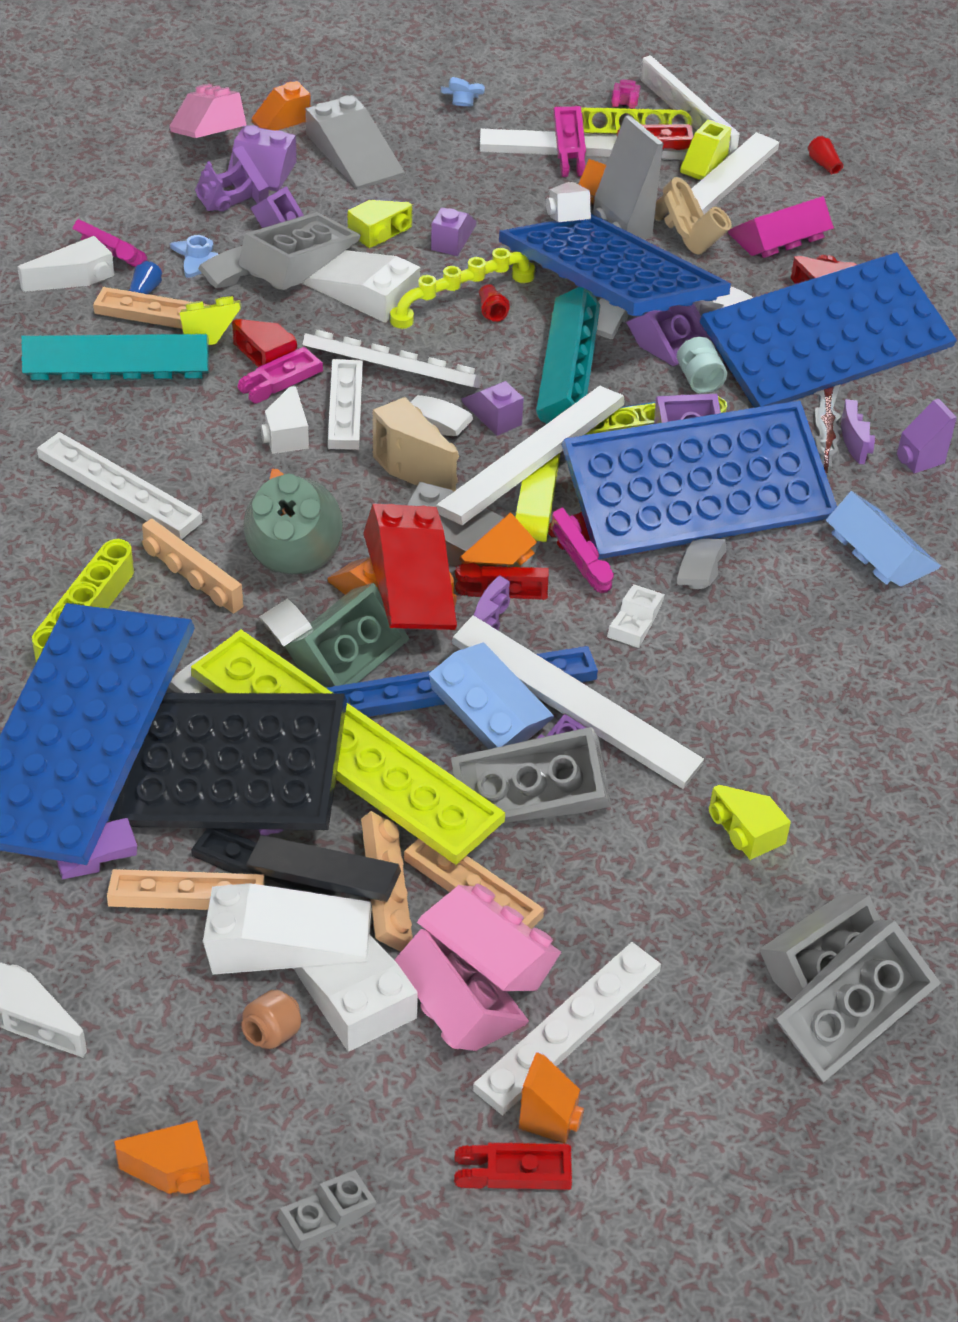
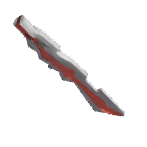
M840 384L814 393V395H820V407L814 409L815 429L818 436H815V444L825 473L832 471V461L838 455L837 445L841 441L839 436L841 428L837 425L841 415L833 410Z

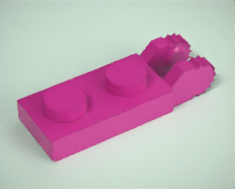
M620 80V83H615L611 102L613 107L629 105V108L635 109V106H638L641 85H635L636 82L633 80Z
M581 106L554 107L553 116L561 176L568 177L570 171L568 158H577L576 170L580 177L585 169L586 155Z
M80 219L76 220L72 229L82 234L80 240L95 236L112 252L113 257H118L134 267L147 261L146 254L135 246Z
M302 347L256 368L255 371L243 378L241 377L237 387L243 394L248 393V399L257 404L268 399L272 393L275 394L322 372L323 362L306 347Z
M563 507L554 511L552 514L551 530L590 586L594 587V590L600 594L608 593L612 588V580L614 579L613 569H610L611 566L607 561L598 560L599 553L595 545L591 541L587 542L581 534V527L573 515L569 516Z

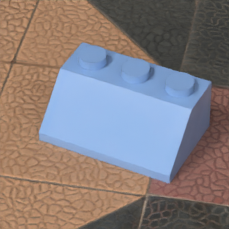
M850 491L826 519L834 528L831 532L832 535L844 545H847L849 542L855 548L852 554L867 565L870 562L876 567L873 570V574L885 584L892 581L901 587L941 567L937 561L885 513L853 491Z
M484 642L455 651L429 673L432 690L488 749L527 741L554 718V715Z

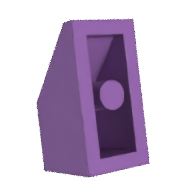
M287 186L250 208L262 228L304 216Z
M441 207L432 222L431 250L458 256L474 230L476 221L468 213Z
M506 381L462 398V403L496 436L522 425L524 398Z
M940 399L933 400L901 434L897 455L901 463L906 464L914 474L945 464L957 417Z

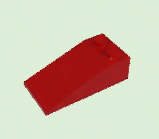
M372 504L363 534L389 627L456 630L457 620L444 529L437 507Z

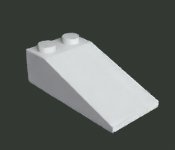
M345 250L303 281L302 284L386 323L390 320L391 310L397 307L401 297L406 292L418 287L420 267L397 256Z
M251 883L213 886L203 937L212 974L367 962L372 910L371 902Z
M370 934L367 962L293 968L348 1052L417 1019L418 992L397 962Z

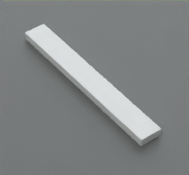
M481 129L480 152L558 155L556 134L550 131ZM584 133L585 156L610 157L617 134ZM662 149L661 159L684 160L688 149Z
M598 386L437 504L439 515L460 525L465 524L562 452L561 444L564 438L583 436L624 405V395Z
M474 615L453 636L452 644L461 650L484 642L537 698L559 712L568 715L586 728L592 727L599 737L680 788L684 789L702 767L704 758Z

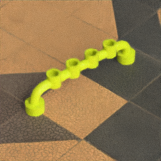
M497 248L493 250L492 260L485 262L481 257H472L468 260V269L461 271L456 266L444 268L443 278L436 280L431 275H423L419 278L418 287L406 292L399 300L397 307L391 310L390 323L399 329L409 328L414 322V312L409 308L414 301L418 299L431 300L435 298L437 292L445 289L449 291L458 290L461 283L469 280L474 282L482 281L486 274L494 271L499 273L506 272L512 264V278L520 283L531 282L535 277V266L521 252L510 253L505 248Z

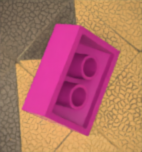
M822 196L749 220L731 228L728 234L751 256L762 253L763 258L779 253L778 247L785 245L787 251L801 246L802 239L808 238L809 243L825 238L824 232L834 227L825 198Z

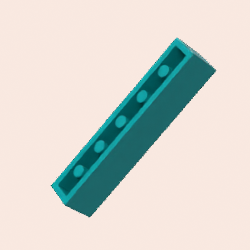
M577 287L555 298L536 406L538 418L546 424L588 394L600 303L592 295L591 291L582 287Z
M207 334L21 336L22 373L31 375L32 381H49V375H61V380L72 381L80 380V375H92V380H111V375L123 374V380H141V374H154V379L169 380L172 379V374H184V379H203V374H209V337Z

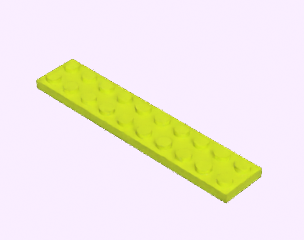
M242 629L191 666V676L215 693H332ZM347 703L336 776L337 781L455 865L505 822V812Z

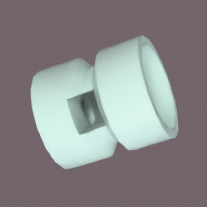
M695 337L680 346L677 352V360L692 390L696 393L713 392L724 384L727 378L726 368L708 338Z

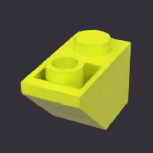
M707 119L695 132L681 165L680 173L702 180L728 156L732 128Z
M368 200L348 210V228L360 234L359 241L369 249L412 227V204L409 202Z
M233 296L215 299L216 304L204 306L203 301L185 304L186 309L180 311L183 334H207L209 345L216 344L239 312L241 301H234Z
M723 785L713 787L709 805L710 815L716 824H721L729 833L734 847L742 850L749 860L786 844L791 821L770 796Z

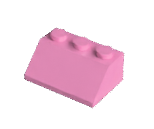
M211 84L197 86L196 92L187 94L169 126L170 131L199 138L246 126L240 92L230 91L229 87L221 88Z
M475 884V886L458 885L421 915L417 921L419 925L503 991H537L561 954V951L551 945L553 939L548 934L538 928H529L522 922L524 917L518 911L506 905L504 907L493 900L495 894L480 884Z
M420 929L395 958L397 964L418 992L422 1011L436 1022L442 1030L441 1037L454 1049L477 1051L525 1026L529 1022L507 991H503L425 929Z

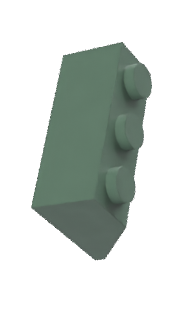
M371 583L348 592L310 623L312 629L285 645V648L302 672L327 688L358 683L410 638L404 629L389 627L380 592L376 585Z

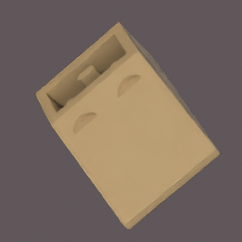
M406 397L373 409V457L390 475L417 486L419 482L456 491V484L458 483L456 475L457 460L459 458L458 451L455 445L449 443L440 434L439 429L423 416L418 407H415Z

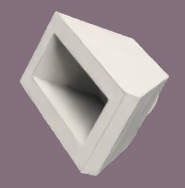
M567 182L549 189V198L546 199L548 215L557 222L591 219L590 190L574 182Z
M292 386L265 410L266 424H261L260 426L263 443L269 442L272 454L309 449L308 424L296 386Z

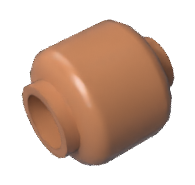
M272 989L246 1005L242 1013L243 1034L250 1043L264 1049L278 1047L294 1036L301 1027L300 1007L297 1001L280 990Z

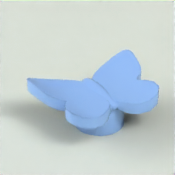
M452 77L449 80V87H441L440 92L453 95V105L472 107L474 98L484 94L485 87L479 83L469 84L465 80Z
M193 235L187 241L170 243L172 250L185 257L184 274L186 278L201 274L198 269L200 264L218 255L216 252H211L213 241L202 235Z

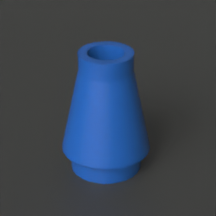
M144 261L137 265L129 291L150 294L162 282V271L159 266L150 261Z

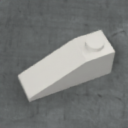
M95 236L89 237L19 265L20 287L26 292L90 286L114 276L112 252Z
M0 962V1028L83 1058L87 1052L83 1029L31 973L21 966H9Z

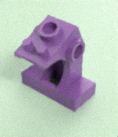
M243 146L232 149L233 168L229 171L216 174L210 161L206 163L204 170L201 171L195 192L207 211H225L232 205L251 197L258 204L269 197L267 183ZM230 185L234 187V190L231 191L223 190V188Z

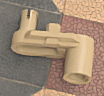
M674 177L663 188V196L656 201L654 219L661 221L664 218L668 227L673 228L676 226L686 247L694 254H703L731 229V220L721 208L712 207L703 214L690 186L681 178Z

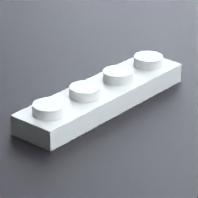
M332 359L328 449L359 450L363 360Z

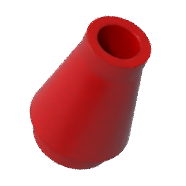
M818 136L810 142L808 152L812 160L825 168L831 175L839 173L843 169L844 164L840 160L831 139L825 136Z
M486 284L482 286L479 290L483 316L494 322L506 318L510 308L508 299L498 292L493 285Z

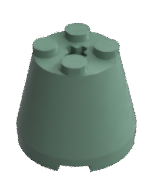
M288 473L268 480L256 492L247 506L243 528L249 549L263 566L274 572L307 574L324 566L338 550L343 531V518L336 499L328 489L314 480ZM282 509H284L286 514L281 517Z

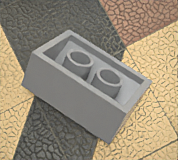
M841 893L761 947L759 951L773 982L793 999L848 943L876 920H880L870 895Z

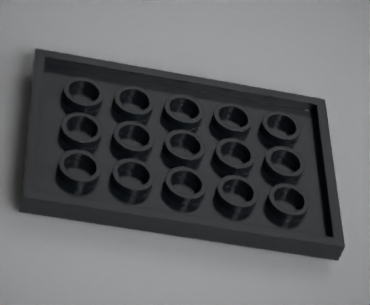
M165 693L110 814V822L128 818L130 827L329 830L347 707L345 694Z

